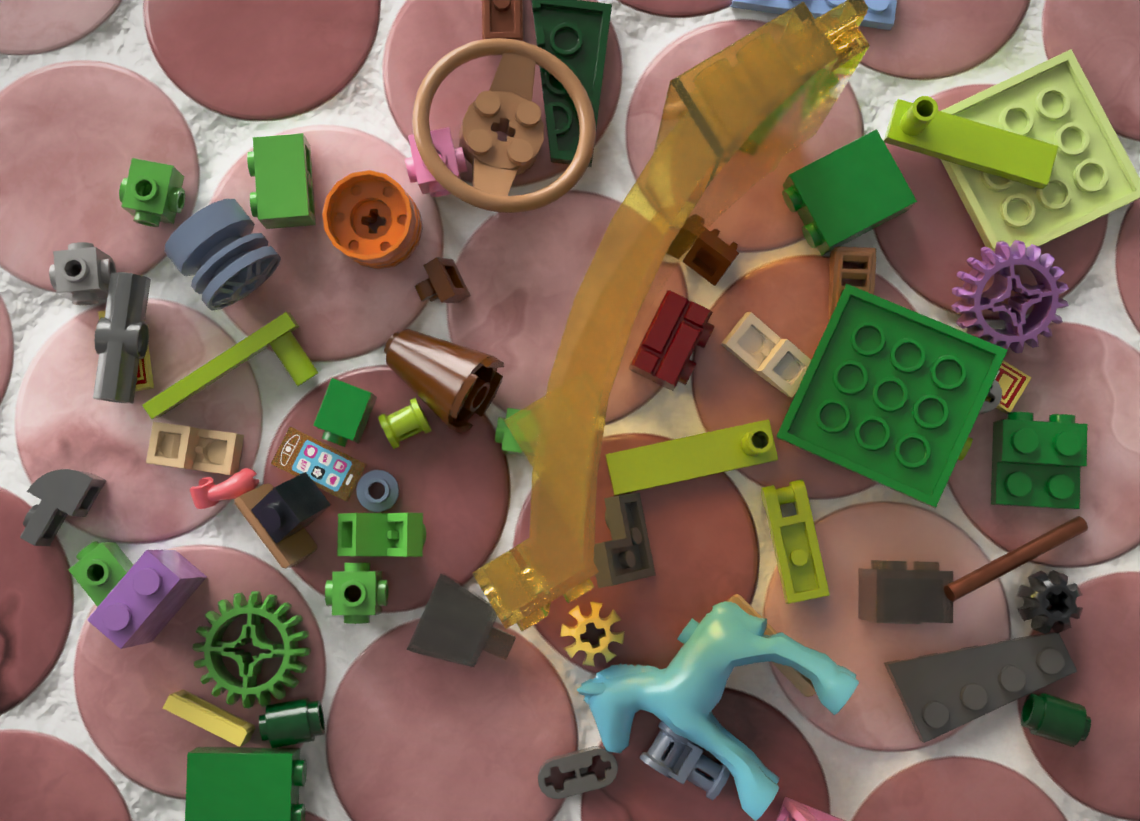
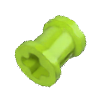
M416 397L410 400V405L388 416L385 414L378 416L382 429L393 449L399 447L400 442L422 431L426 434L432 431Z

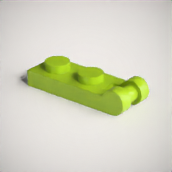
M803 479L791 481L789 486L777 489L774 485L761 487L762 502L767 515L785 603L791 604L829 596L830 593L815 525ZM793 503L796 515L782 517L780 505Z

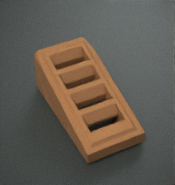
M835 247L830 252L828 323L845 286H842V279L862 280L861 287H854L874 295L876 248ZM843 262L862 263V269H843Z

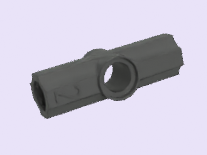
M125 272L111 273L105 317L100 318L95 331V350L99 355L93 394L94 399L133 404L139 359L145 357L149 344V328L145 322L151 279L148 277Z

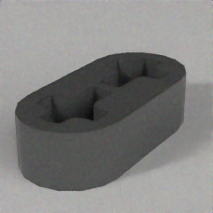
M592 746L555 756L546 760L541 765L538 773V785L547 797L553 799H562L610 785L616 778L618 772L617 760L613 752L606 751L603 746ZM600 755L603 762L610 761L611 766L605 768V776L602 778H597L596 773L592 771L580 773L581 768L592 765V757ZM552 767H559L561 773L574 770L576 776L564 779V787L561 789H556L554 783H546L545 778L551 776Z

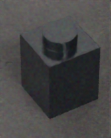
M304 472L274 487L251 511L274 542L278 544L309 526L331 504L310 476Z

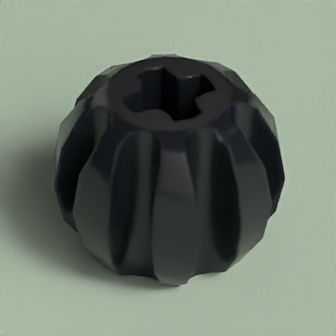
M1042 570L1028 577L1030 587L1020 585L1016 597H1022L1024 600L1023 606L1017 608L1022 620L1032 619L1031 628L1044 634L1049 633L1051 628L1057 634L1071 628L1070 617L1079 619L1083 607H1077L1076 598L1082 596L1078 585L1075 583L1067 585L1068 576L1055 570L1049 572L1048 576ZM1047 594L1052 595L1049 600L1046 599ZM1049 604L1052 605V608L1050 610L1046 609L1049 606Z

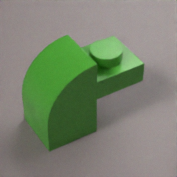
M423 513L338 514L337 556L423 557V546L426 541Z

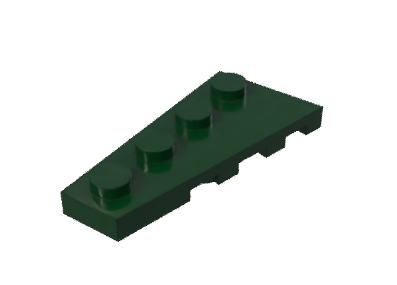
M531 0L537 46L560 59L581 81L590 98L597 128L612 4L582 0ZM539 66L550 159L553 163L570 165L579 142L580 129L577 111L563 85L547 70ZM593 155L588 167H592Z

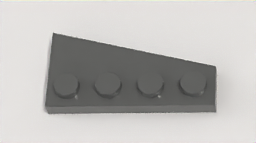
M1054 631L1047 634L1041 633L1003 640L993 644L976 645L950 652L933 653L917 658L884 663L920 741L924 743L1077 672L1060 634Z

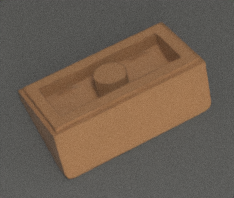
M267 483L237 497L234 500V504L280 566L285 569L295 567L317 550V544L305 528L278 544L274 542L251 511L274 488L272 484Z

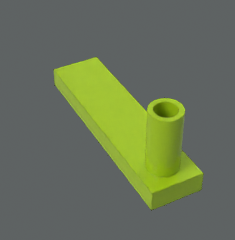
M921 96L913 103L897 99L894 103L884 138V143L1039 189H1044L1048 186L1059 147L938 111L937 102L929 96Z
M285 312L142 406L151 419L159 418L269 346H271L297 386L317 375L318 371L292 334V331L297 329L299 325L291 313Z
M769 419L605 455L614 496L778 460Z

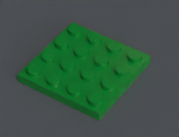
M846 284L776 437L930 507L936 508L1008 350Z

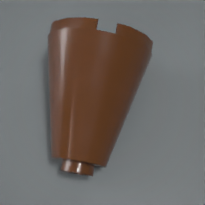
M411 329L394 333L388 339L384 348V353L387 354L386 364L450 429L460 434L468 431L473 426L467 421L474 413L481 417L495 398L502 382L503 375L497 372V368L504 367V363L495 356Z

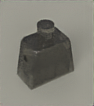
M441 573L407 650L475 667L483 651L507 660L516 636L494 627L501 611L499 608L450 575Z

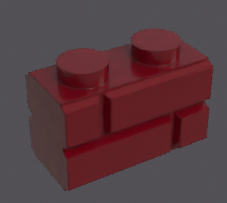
M667 290L629 369L672 391L678 382L686 385L697 364L690 360L696 345L704 348L715 326L708 323L713 312L671 290Z

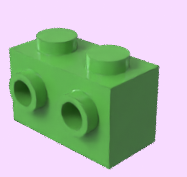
M304 134L252 137L253 151L247 153L249 174L251 177H255L256 192L250 193V207L253 217H258V220L266 229L316 225L311 148Z

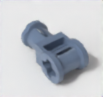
M661 721L658 725L660 732L648 752H642L639 758L668 778H674L683 785L688 780L704 790L706 797L713 801L725 786L731 772L724 764L721 766L703 755L704 750L699 745L675 734ZM696 768H699V769H701L702 771L706 772L707 774L710 775V777L707 776V775H705V774H703L702 772H700V771L697 770Z

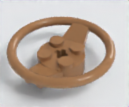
M504 38L483 39L467 43L452 50L429 70L417 91L412 114L413 134L422 161L443 188L474 207L499 213L526 212L544 207L561 198L577 184L588 168L593 155L596 139L595 115L590 98L581 81L556 56L524 41ZM502 55L489 91L479 93L476 100L469 105L459 132V147L463 148L465 158L472 164V186L458 178L445 165L436 151L429 125L431 104L442 81L456 68L480 57ZM537 64L552 74L570 95L579 120V142L572 162L556 181L541 190L529 194L508 196L515 176L524 173L534 165L544 141V124L541 119V109L536 103L532 102L535 65ZM496 132L506 133L508 135L506 141L498 140Z

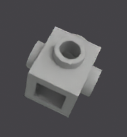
M87 242L72 243L68 245V250L53 251L54 264L50 266L49 276L51 285L57 294L71 300L74 305H93L99 303L98 299H106L108 297L111 273H116L112 257L94 247V244Z

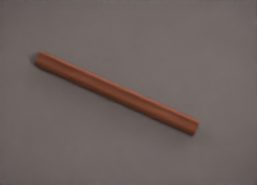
M1077 516L944 586V593L950 601L954 602L1086 532L1088 525L1082 517Z

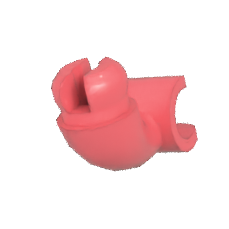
M244 468L215 485L213 478L203 477L199 480V486L190 488L195 507L197 509H206L216 505L219 501L236 499L255 489L259 484V480L253 479V477L257 473L252 469Z

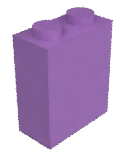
M146 550L87 620L120 649L150 643L207 576L176 550Z

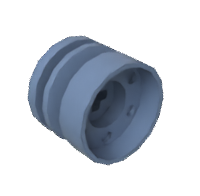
M223 199L199 210L184 221L171 234L165 244L164 252L184 276H194L191 287L198 294H202L201 300L212 311L228 307L248 296L274 273L281 260L276 250L272 246H268V240L262 233H252L255 224L235 199Z

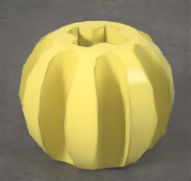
M590 602L592 610L588 616L581 614L578 605L568 612L578 622L574 627L562 624L560 636H573L575 638V642L572 645L564 648L571 659L576 652L582 650L586 652L582 665L595 667L593 658L596 653H602L605 656L606 663L617 656L608 649V644L612 641L623 644L625 631H610V626L621 620L614 609L606 618H600L599 611L603 603ZM594 622L597 629L604 628V634L598 636L599 643L596 645H591L588 639L581 640L580 634L586 632V624Z

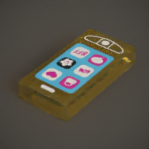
M289 427L271 462L272 465L294 476L306 472L318 488L348 502L367 465L293 427Z

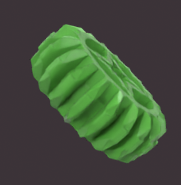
M252 591L248 602L243 593H236L233 595L234 607L229 601L224 599L218 602V609L221 615L214 611H208L205 614L206 620L212 627H197L196 633L205 637L206 641L193 644L192 648L194 651L204 652V658L195 661L194 666L195 668L207 666L209 673L203 675L200 681L202 684L213 680L217 682L211 692L214 697H218L228 690L226 697L228 705H234L242 694L244 708L253 707L255 697H257L262 707L267 706L271 703L270 692L275 698L280 700L286 696L283 684L290 688H295L299 684L298 679L291 671L304 673L307 670V665L298 661L297 656L310 655V648L298 646V641L308 638L309 632L307 630L295 632L294 626L300 624L303 618L301 615L291 617L289 620L285 617L292 607L289 602L283 603L275 610L277 595L269 594L262 605L260 591ZM247 614V624L242 625L240 637L237 640L222 641L227 627L236 618ZM261 616L271 621L277 627L284 644L267 638L264 631V623H261ZM250 638H252L253 646L271 651L252 656L250 652H244V649L234 648L251 643ZM222 656L231 657L239 665V676L243 677V681L235 678L227 670ZM283 657L282 664L277 673L268 682L257 684V674L261 673L263 662L267 658Z

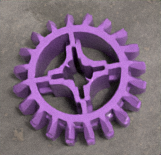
M1015 240L1011 247H1009L1007 242L999 241L996 243L995 253L991 248H981L982 261L970 257L967 259L968 265L972 268L970 273L968 274L964 271L957 273V277L965 281L963 287L951 289L952 294L962 298L961 301L955 302L951 306L954 312L962 313L956 321L957 325L962 329L968 328L966 333L1007 350L1010 347L1015 353L1023 352L1025 342L1032 348L1039 347L1037 335L1041 334L1047 338L1052 337L1051 329L1047 326L1051 321L1056 324L1062 323V317L1055 314L1057 308L1069 306L1066 300L1059 298V294L1069 289L1066 283L1057 281L1065 272L1060 267H1052L1055 260L1054 257L1047 253L1041 255V247L1034 244L1026 248L1024 242ZM1014 265H1025L1034 275L1037 285L1021 284L1020 275L1015 274ZM994 275L992 286L987 291L982 292L987 281ZM1011 290L1017 292L1015 296L1011 297ZM1006 298H1009L1008 305L1002 302ZM1035 304L1032 312L1026 318V312L1031 305ZM981 310L998 311L1000 319L1005 322V329L991 328L985 321Z

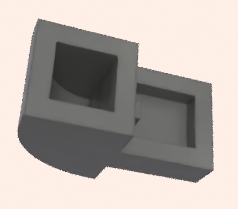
M71 469L55 470L42 475L27 490L28 493L41 499L39 504L34 505L25 516L23 521L25 529L20 538L34 546H50L67 515L86 517L107 480L92 473Z

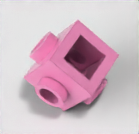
M449 127L430 131L433 144L440 158L461 179L460 173L467 172L463 148H454ZM409 135L408 139L412 157L405 159L410 183L418 182L422 195L430 193L431 197H441L451 194L428 171L417 149L414 135Z

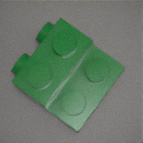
M1008 412L1007 419L993 422L991 505L1080 509L1081 467L1087 466L1088 424L1075 423L1076 416L1068 414L1049 415V422L1034 421V413Z

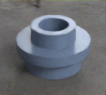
M369 471L361 477L357 484V498L361 505L370 511H386L398 499V482L393 475L386 471ZM375 483H381L385 488L384 495L379 499H374L370 494V488Z

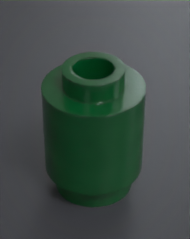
M1031 693L1026 698L1022 708L1021 725L1029 728L1030 733L1074 747L1079 741H1085L1091 728V718L1087 716L1086 708L1083 705L1046 693H1041L1039 696Z
M309 698L267 705L265 714L259 715V730L262 741L269 740L271 747L277 748L311 742L315 740V736L324 735L325 722L320 700L310 702Z

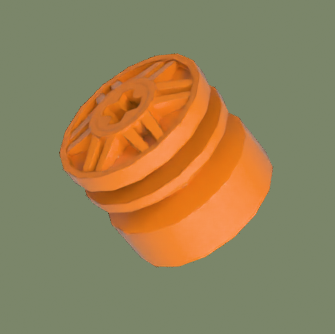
M371 170L351 173L336 182L325 199L322 217L327 236L333 246L361 266L377 270L395 267L408 259L419 245L423 229L420 211L405 189L387 174ZM377 216H380L386 224L385 226H378L377 233H375L369 227V223H375Z

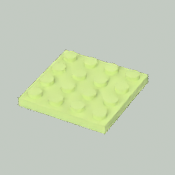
M1072 49L941 110L945 113L1059 146L1048 186L1044 189L940 159L985 247L991 248L994 253L996 243L999 241L1007 242L1009 247H1011L1015 240L1024 242L1026 248L1031 244L1040 247L1140 199V178Z

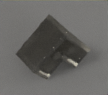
M871 560V569L858 568V619L874 623L921 624V622L953 623V602L944 593V586L953 582V571L939 570V562L913 561V570H907V561Z

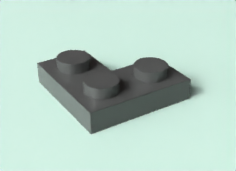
M640 493L604 498L606 506L605 521L610 529L612 541L590 545L592 554L591 568L596 576L598 588L655 576Z

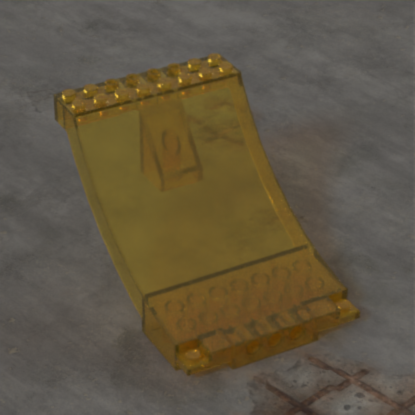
M847 0L814 19L805 3L802 2L670 81L654 153L611 219L574 298L550 374L546 395L504 420L509 432L533 469L530 538L472 574L505 629L517 623L522 632L547 617L551 601L563 595L566 602L569 603L595 587L590 577L599 572L594 565L597 474L607 406L618 372L645 315L675 268L687 255L701 233L706 228L709 229L715 220L759 180L774 171L785 155L816 135L870 47L859 29L868 10L864 0Z

